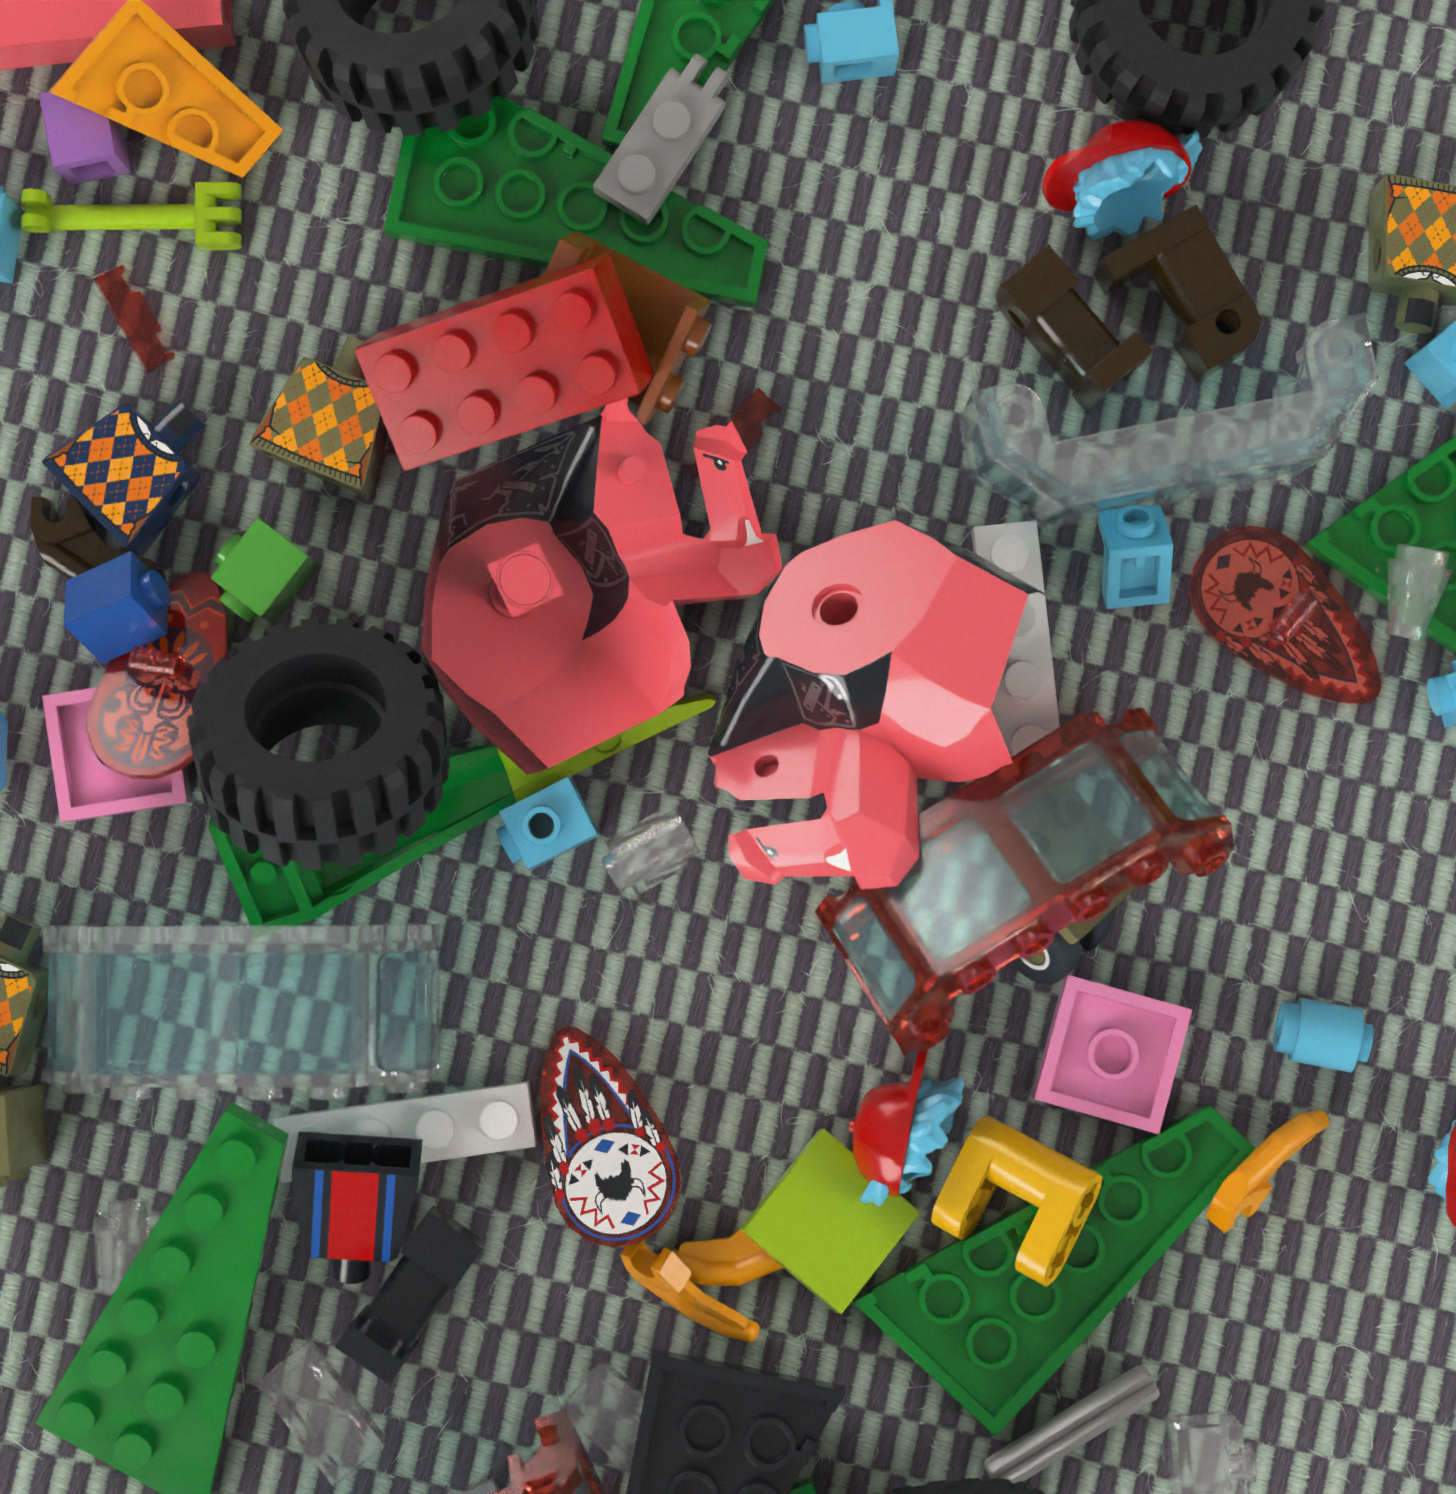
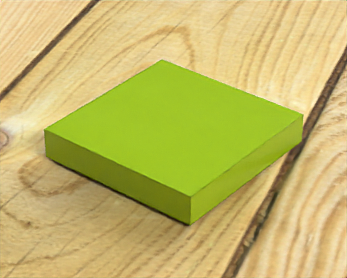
M819 1129L739 1230L835 1313L842 1315L921 1212L900 1194L898 1197L889 1195L880 1207H877L873 1202L868 1204L861 1203L859 1198L869 1185V1182L859 1172L853 1153L828 1131Z

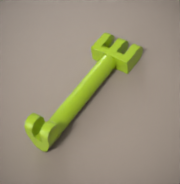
M195 182V204L54 205L51 196L46 191L23 189L21 191V205L25 207V214L21 215V230L25 233H51L55 230L195 229V245L200 251L241 249L242 235L237 232L217 231V226L240 225L242 223V210L236 207H217V201L241 200L242 185L235 182Z

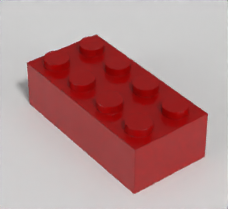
M609 253L376 333L354 350L404 471L638 395L654 376L652 366Z

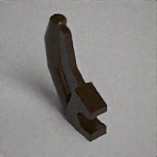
M31 497L30 527L42 559L46 565L66 578L71 579L125 554V552L111 549L97 533L98 531L86 507L77 498H67L66 516L63 520L53 523L49 515L51 501L44 497ZM137 556L149 571H157L166 582L165 572L163 569H157V565L153 560Z

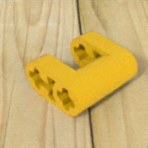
M985 1115L978 1120L969 1133L936 1200L931 1222L960 1240L966 1239L979 1223L997 1186L1038 1207L1039 1210L1017 1254L1015 1269L1047 1287L1059 1275L1097 1199L1102 1185V1176L1098 1172L1001 1121Z

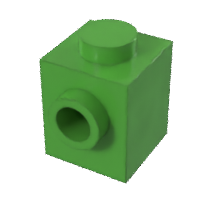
M257 517L243 537L239 534L232 536L220 549L214 561L218 569L210 579L226 590L219 601L241 618L250 623L257 614L263 619L274 623L315 571L319 563Z

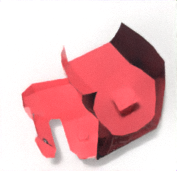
M628 398L606 405L603 412L596 418L455 479L443 506L425 585L422 654L449 698L471 724L526 774H533L548 769L659 715L684 696V685L691 668L690 644L675 608L676 605L746 599L758 594L782 571L783 567L776 534L761 533L741 462L747 454V450L732 421L727 426L714 425L695 432L696 440L693 449L710 530L703 539L683 534L680 512L661 443L649 435L641 423L632 415L627 406Z
M897 520L841 535L801 552L788 562L768 588L739 655L708 755L716 767L714 788L717 793L718 788L727 790L738 800L811 798L823 792L827 809L821 819L745 829L736 834L728 835L730 859L743 878L777 885L783 877L854 876L861 889L898 886L919 858L917 778L963 782L986 777L1002 766L1013 763L991 708L1028 595L1038 592L1048 598L1050 597L976 553Z

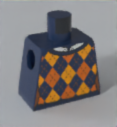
M179 399L153 424L129 403H126L50 453L41 462L124 548L142 556L154 543L201 477V474L180 451L206 426Z

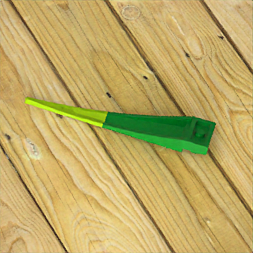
M707 693L680 699L659 715L548 769L533 774L523 772L492 742L448 752V780L443 784V796L437 808L430 814L425 813L426 823L409 838L403 834L397 837L398 846L379 857H377L375 852L361 856V864L342 868L341 861L324 863L323 870L302 869L301 862L289 860L286 867L265 861L260 849L255 854L244 851L232 842L231 834L228 835L221 832L211 818L208 829L255 937L259 938L320 917L409 863L500 814L499 811L712 708L716 703L715 695Z

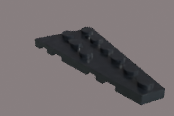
M653 1349L626 1494H788L803 1466H806L818 1444L817 1440L833 1411L837 1410L846 1393V1386Z

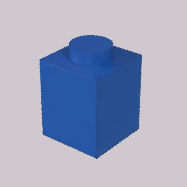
M130 551L66 581L64 626L101 664L106 663L167 635L168 605L171 604L170 590L164 578L157 571H149L137 556Z

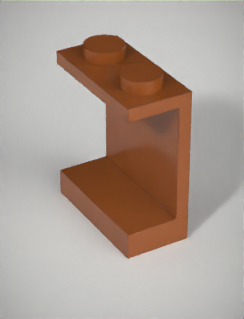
M576 230L559 239L544 275L606 253L610 254L654 372L653 378L640 394L628 398L629 401L639 405L635 418L639 423L646 425L660 410L669 414L678 400L684 387L685 379L677 376L686 355L688 354L695 358L710 332L712 323L705 320L704 316L711 304V300Z

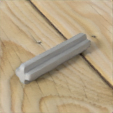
M1136 1365L986 1458L984 1462L985 1470L991 1480L998 1478L1009 1479L1011 1483L1024 1482L1156 1400L1160 1395L1159 1389L1147 1369L1142 1365Z

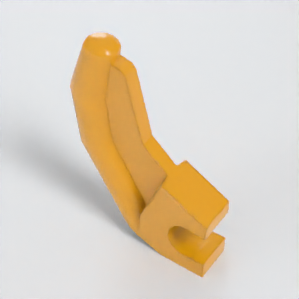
M1319 1109L1300 1113L1272 1132L1224 1180L1214 1195L1205 1217L1225 1234L1233 1228L1235 1220L1240 1213L1246 1218L1252 1216L1273 1188L1268 1180L1282 1163L1310 1142L1316 1134L1329 1126L1330 1120L1327 1113Z
M739 1229L730 1237L684 1241L681 1243L679 1250H671L692 1272L689 1280L697 1285L741 1286L783 1268Z
M638 1236L629 1239L620 1256L626 1270L640 1285L689 1319L724 1337L745 1342H754L758 1338L760 1333L759 1324L702 1292L689 1280L692 1272L673 1251L664 1247L658 1255L646 1246L644 1238Z

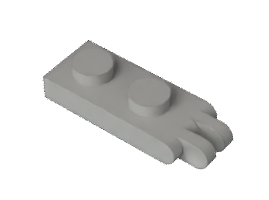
M697 53L692 57L682 73L674 68L667 72L593 185L595 194L647 227L726 105V101L718 97V95L724 88L729 78V73L717 67L704 87H702L697 82L705 71L708 60Z

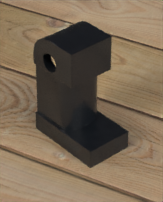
M433 1205L401 1250V1253L404 1255L376 1296L351 1322L335 1345V1348L390 1385L419 1342L418 1336L450 1289L456 1288L486 1244V1241Z

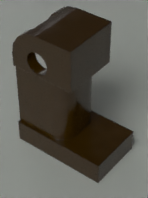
M1197 205L1102 257L1093 272L1105 295L1141 274L1149 272L1182 329V332L1173 341V344L1196 383L1232 363L1254 342L1259 332L1260 316L1256 305L1237 277ZM1216 324L1222 325L1228 334L1220 332Z
M1048 244L999 286L995 299L1001 312L1022 338L1025 336L1073 391L1071 395L1089 413L1099 404L1115 383L1121 378L1127 381L1133 376L1153 350L1137 331L1122 343L1116 339L1075 291L1080 280Z

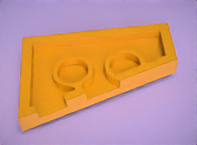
M127 0L48 91L242 178L283 132L279 125L142 0Z

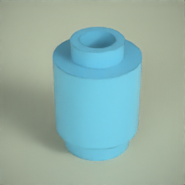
M1299 998L1297 1003L1282 1001L1274 1028L1273 1050L1286 1053L1289 1061L1351 1073L1357 1061H1368L1373 1043L1374 1029L1372 1024L1364 1023L1362 1009Z

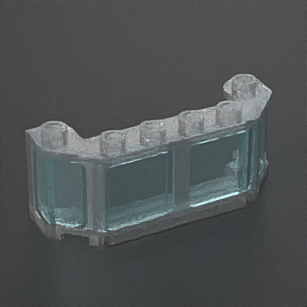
M1365 313L1330 319L1318 325L1308 335L1304 347L1295 353L1297 364H1302L1300 375L1294 381L1278 384L1271 389L1272 399L1056 442L1051 440L1044 404L1040 397L1029 387L1008 383L973 390L958 420L971 482L988 493L994 492L1026 513V518L1029 520H1037V525L1044 530L1098 520V513L1101 510L1124 508L1130 505H1159L1163 507L1289 482L1328 455L1379 378Z
M440 923L368 925L59 924L43 926V952H49L47 1069L41 1070V1082L61 1084L65 1094L100 1093L102 1088H110V1099L139 1100L151 1098V1088H176V1099L202 1100L217 1098V1087H242L243 1099L263 1100L282 1098V1087H308V1098L343 1099L348 1098V1087L384 1085V1092L387 1093L422 1092L423 1082L432 1081L439 1076Z

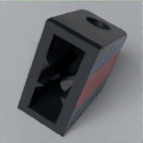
M314 1132L298 1133L291 1177L303 1252L311 1258L332 1259V1276L337 1281L345 1284L361 1283L370 1276L371 1261L391 1262L398 1258L418 1188L423 1139Z

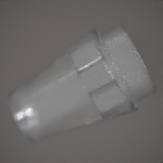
M1397 544L1395 558H1388V622L1386 634L1421 641L1425 640L1427 627L1453 570L1447 569L1450 557L1449 552Z

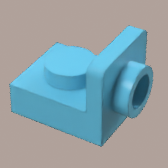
M1130 505L1124 508L1101 510L1098 513V526L1104 543L1102 596L1106 609L1169 603L1173 541L1162 507L1159 505Z

